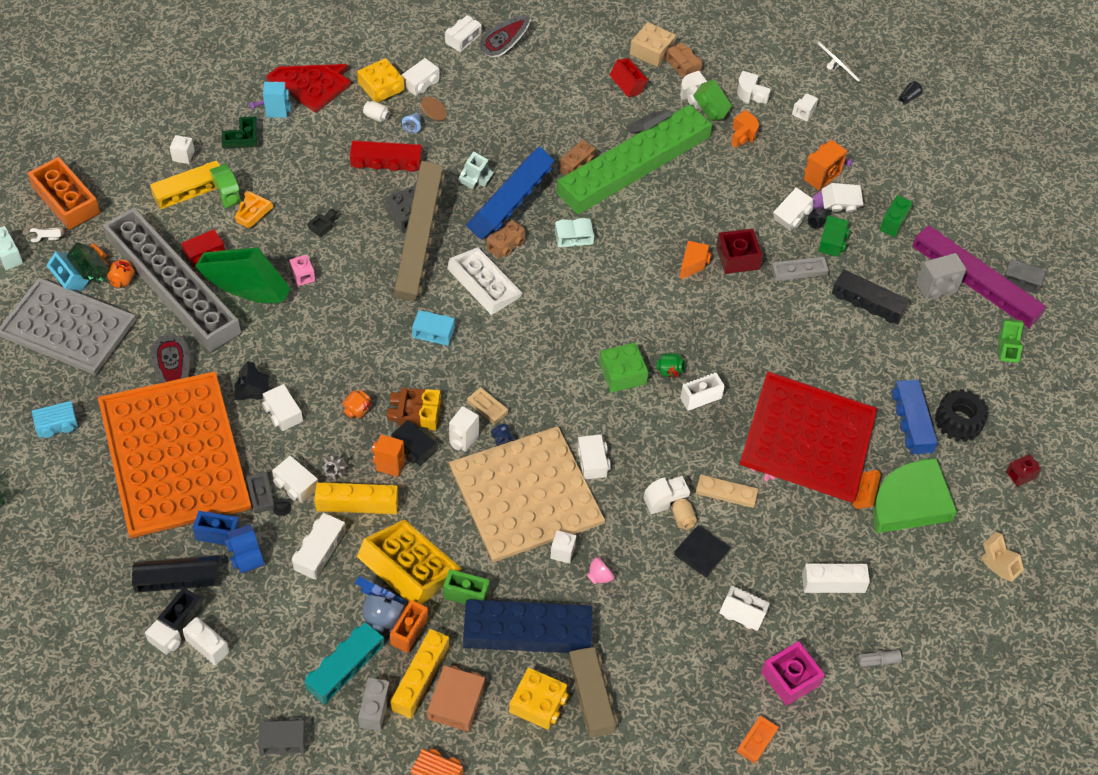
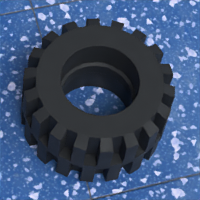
M960 389L958 392L957 390H952L951 393L948 392L941 399L935 414V422H938L936 426L938 429L942 428L941 433L943 435L947 433V438L951 439L954 437L957 442L960 439H963V442H967L969 438L974 440L976 436L980 435L989 413L987 412L988 407L984 405L985 401L979 399V395L972 394V391L968 390V392H965L964 389ZM954 412H962L966 414L969 418H961L957 416Z

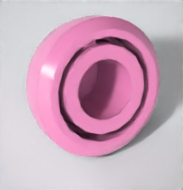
M595 557L590 564V573L587 574L594 584L597 582L608 583L614 580L612 572L599 557Z

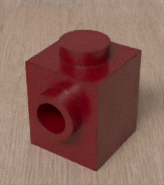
M1028 454L1011 462L1006 473L1018 487L1037 478L1041 468L1038 462Z

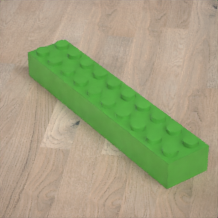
M689 104L673 113L672 116L558 179L556 194L577 214H580L710 138L712 123Z

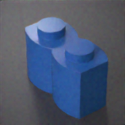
M250 524L227 532L228 539L225 540L228 552H233L234 556L230 557L234 569L238 568L241 574L264 565L254 530Z

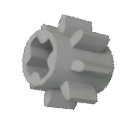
M335 453L331 457L325 458L326 464L322 466L326 473L325 476H332L333 480H335L339 476L345 475L344 469L348 467L344 460L345 457H337Z

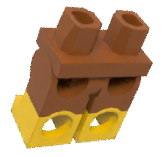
M402 387L401 392H391L390 405H396L398 408H388V421L397 422L398 426H401L409 420L416 427L437 430L438 414L441 405L440 390L407 389Z

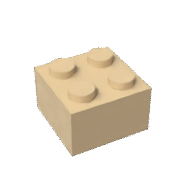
M647 22L631 41L630 55L659 67L666 59L668 48L675 46L676 35Z

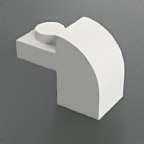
M700 71L686 75L682 80L680 91L681 99H688L689 104H693L696 109L701 107L693 95L702 83L707 82Z
M742 71L737 88L739 98L748 104L750 100L767 104L771 89L757 85L758 75Z
M683 476L667 481L664 477L647 487L644 492V501L650 514L668 510L672 501L689 497L690 491Z

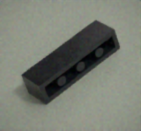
M843 269L836 280L832 290V294L836 298L844 299L855 307H861L870 314L878 315L887 322L897 325L910 303L909 299Z

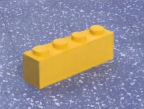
M217 160L150 184L152 195L159 208L163 209L217 189L213 184L209 169L220 166Z
M316 482L314 498L316 511L397 514L398 486Z
M429 629L391 699L392 711L412 719L449 649L448 636Z

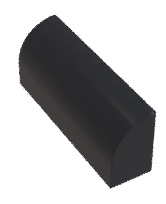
M219 555L134 562L132 567V586L134 592L176 590L183 587L188 589L220 586Z

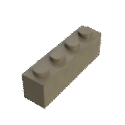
M595 647L570 651L569 664L588 738L614 733L618 720L616 713L611 711L612 697L610 692H606L607 679L605 673L601 674L600 667H602L600 654H596Z

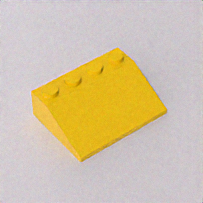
M405 519L364 538L357 555L365 565L408 603L412 600L421 605L443 588L449 569L459 572L462 570L460 566Z

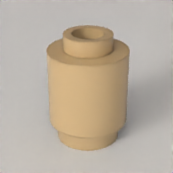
M687 499L675 501L672 505V512L678 527L685 530L691 529L697 522L691 503Z

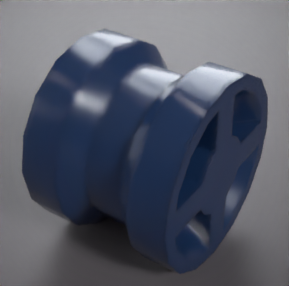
M507 424L498 425L491 431L492 437L496 439L497 446L515 440Z

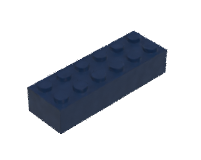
M466 599L463 648L569 653L570 651L590 648L592 645V606Z

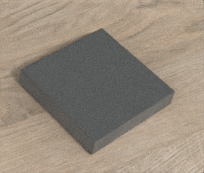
M670 110L651 112L627 126L626 129L629 133L644 131L672 116Z

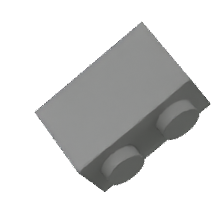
M374 678L367 679L358 716L360 728L381 731L390 695L389 681Z

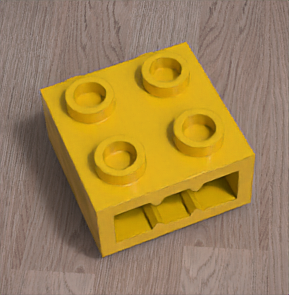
M386 58L357 71L358 84L377 103L404 91V78Z
M528 667L509 703V713L549 730L551 724H556L560 712L558 710L560 706H565L568 700L567 684Z

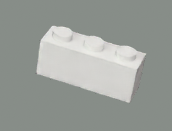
M325 513L322 514L320 519L315 520L312 527L313 530L309 535L305 536L301 549L296 551L292 557L294 570L315 580L346 532L345 522Z
M805 564L802 573L804 593H866L870 583L867 564Z

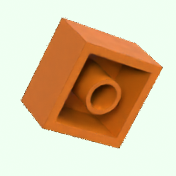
M833 140L822 144L815 153L812 152L808 156L807 167L804 170V180L820 191L842 173L847 150Z

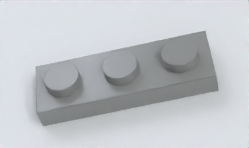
M824 257L772 262L771 264L775 281L825 276L829 272Z

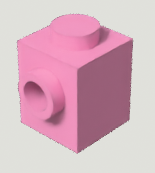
M307 255L290 259L291 271L297 286L315 281L314 270Z

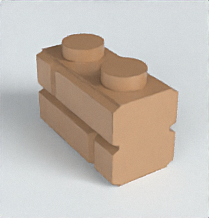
M681 42L676 46L668 48L666 61L683 78L696 71L701 73L702 60L693 54L690 47H686Z

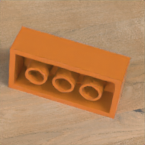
M60 157L27 173L32 188L68 230L100 214L97 199Z

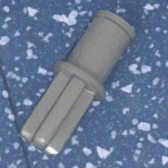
M899 649L885 652L877 650L876 653L860 654L858 656V663L861 667L875 665L883 667L884 664L901 663L902 661Z

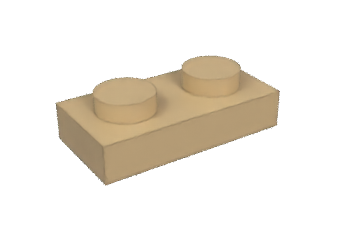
M481 387L467 398V403L494 425L508 414V409Z

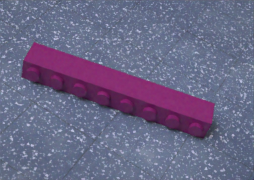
M928 225L915 237L912 247L931 260L956 253L966 268L962 282L1016 320H1022L1023 325L1030 328L1042 317L1046 308L1044 304L942 235L936 229Z

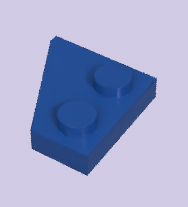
M358 576L355 582L356 585L362 587L360 592L366 595L384 597L389 602L394 600L405 607L408 604V601Z

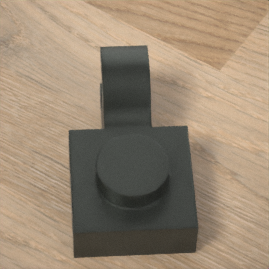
M331 208L324 216L319 213L307 223L308 229L321 238L333 227V223L339 219L336 216L338 212Z

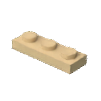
M701 474L696 489V494L751 508L755 506L758 488Z

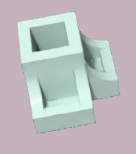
M473 151L465 163L458 182L471 189H474L477 184L485 187L494 174L488 167L489 160Z

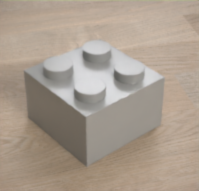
M956 253L925 261L916 284L926 300L930 298L938 299L945 294L952 295L959 290L966 268Z

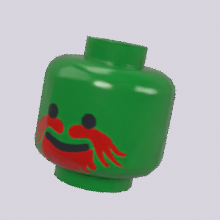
M663 353L661 358L657 359L656 369L660 370L662 377L678 378L685 371V359L678 353Z

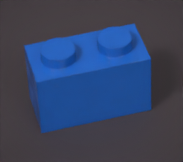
M198 511L193 525L195 539L197 541L226 545L225 540L228 539L227 532L241 528L239 517Z

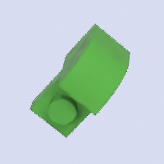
M227 164L209 169L213 184L219 192L224 208L241 203L238 184Z
M1003 319L1001 333L998 334V357L1000 361L1020 362L1023 348L1020 341L1024 324L1022 320Z

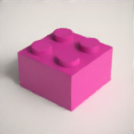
M799 641L766 660L761 671L762 675L786 706L819 687L825 676Z

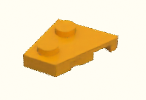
M247 190L244 193V202H241L235 220L236 223L250 229L273 208L271 201Z

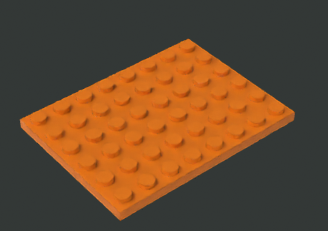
M216 371L98 397L130 539L193 524L198 511L230 515L252 509Z

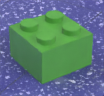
M636 342L600 351L599 365L610 393L647 384L648 370Z

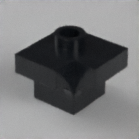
M247 361L239 370V377L235 383L234 400L262 399L263 393L268 391L269 375L259 372L255 367V363Z

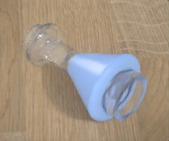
M421 102L415 105L416 112L414 114L405 116L402 119L403 129L407 133H417L421 129L420 116L424 113L421 108Z

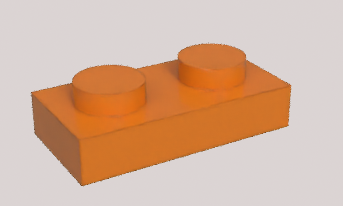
M878 470L861 473L856 498L852 504L855 508L873 507L881 473Z
M760 715L737 749V753L756 764L779 727Z

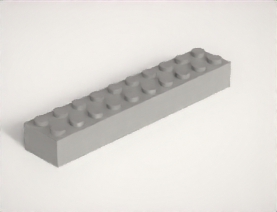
M135 208L103 224L106 239L125 260L133 265V269L209 353L241 334L238 319Z

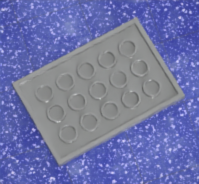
M38 278L0 326V337L96 375L136 321V316Z

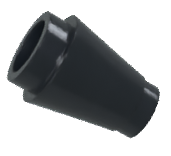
M916 81L908 83L898 97V100L903 102V104L910 102L921 95L922 86Z
M823 207L811 213L807 220L809 226L813 229L821 228L826 222L827 216L831 215V210L824 209Z

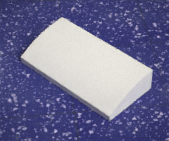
M479 248L449 259L447 269L491 315L522 296V292Z

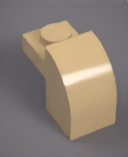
M995 532L983 543L986 553L981 558L984 564L1002 579L1012 582L1024 571L1020 554L1006 549L1001 533Z

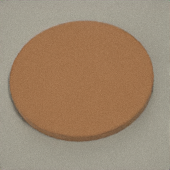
M433 97L422 99L421 108L427 116L437 121H442L447 117L446 108L439 100Z

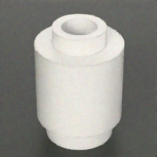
M367 101L363 109V113L367 117L381 123L387 120L390 115L388 106L375 101Z

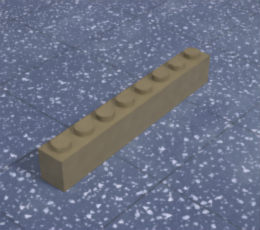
M421 161L393 293L395 298L415 301L416 296L421 294L422 285H419L420 279L423 280L425 269L422 267L423 263H427L429 253L426 252V247H430L432 236H429V232L434 229L435 220H432V217L437 213L438 204H435L436 199L440 198L441 189L438 187L439 183H443L445 174L442 173V165Z

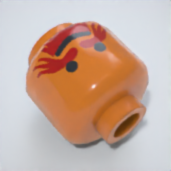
M124 259L114 261L107 272L110 284L116 288L128 286L135 274L133 265Z
M362 390L351 391L342 402L345 408L343 412L351 419L353 417L362 418L371 408L370 397Z

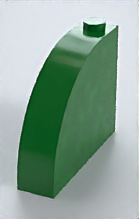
M258 247L204 252L196 264V268L222 290L257 303H281L286 299L291 289Z

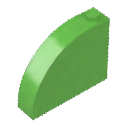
M922 459L903 465L886 477L878 491L873 506V522L876 533L954 520L957 511L937 459Z

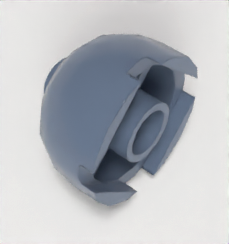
M367 595L363 602L362 613L366 623L372 625V628L377 632L383 633L384 629L390 630L394 628L406 607L394 600L389 602L384 597Z

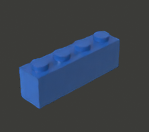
M919 379L896 381L895 387L891 391V396L897 403L896 414L901 418L900 428L906 435V448L910 449L911 455L934 453L938 443Z

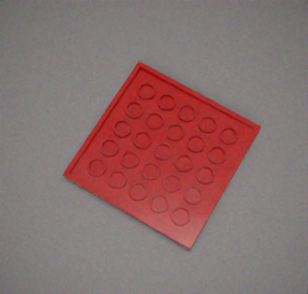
M767 371L739 465L853 503L856 498L877 408Z

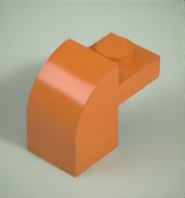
M747 110L737 115L733 121L732 129L736 132L733 133L731 145L735 148L745 145L748 140L753 143L757 137L758 120Z

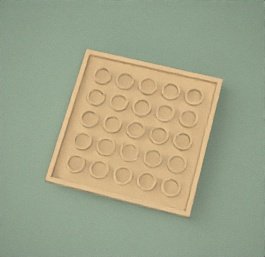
M558 426L449 462V467L492 563L553 542L556 530L576 534L605 523V519Z

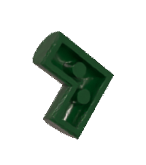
M239 117V130L222 131V148L257 147V117Z

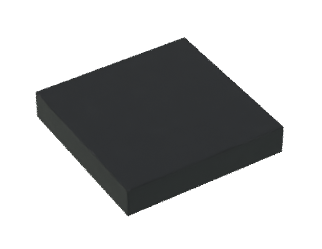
M698 525L674 551V555L707 578L729 553L731 547Z

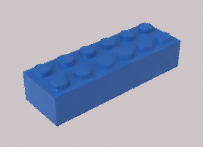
M539 146L519 165L465 226L480 239H483L485 236L489 237L490 234L501 227L503 221L513 213L512 211L541 182L544 175L552 169L550 165L555 160Z

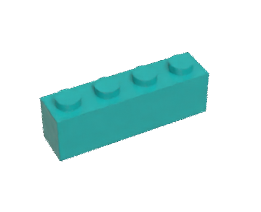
M366 622L360 627L357 626L346 641H341L338 644L336 651L330 656H326L320 666L306 676L304 681L306 690L325 705L384 646V637Z

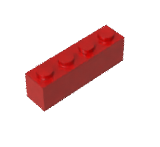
M352 141L350 150L351 167L358 169L365 167L375 170L381 168L392 171H419L422 159V145Z

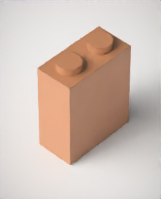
M443 666L427 710V720L469 732L485 687V677L476 672L468 673L462 671L456 666Z

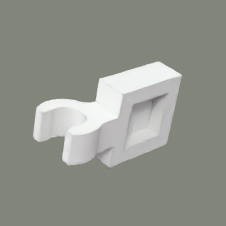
M64 227L32 228L30 232H36L38 237L32 238L31 241L38 242L42 237H48V240H59V237L64 235Z

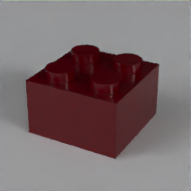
M754 228L718 233L716 248L724 274L760 270L763 256Z

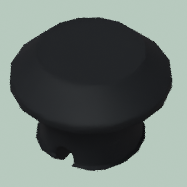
M280 498L275 501V509L273 511L276 515L285 516L289 514L291 505L286 499Z

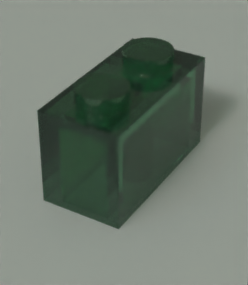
M76 242L66 256L83 279L100 284L110 271L95 249L82 243Z

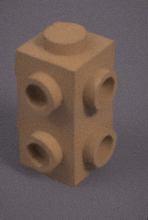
M581 140L560 159L559 171L567 175L595 159L596 148Z
M511 220L507 224L502 225L497 232L489 235L487 238V250L498 259L508 256L513 248L519 247L524 243L525 229L522 225Z

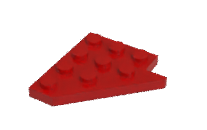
M347 64L279 66L266 75L269 82H285L286 89H289V95L315 113L351 85L350 80L342 75L348 70Z

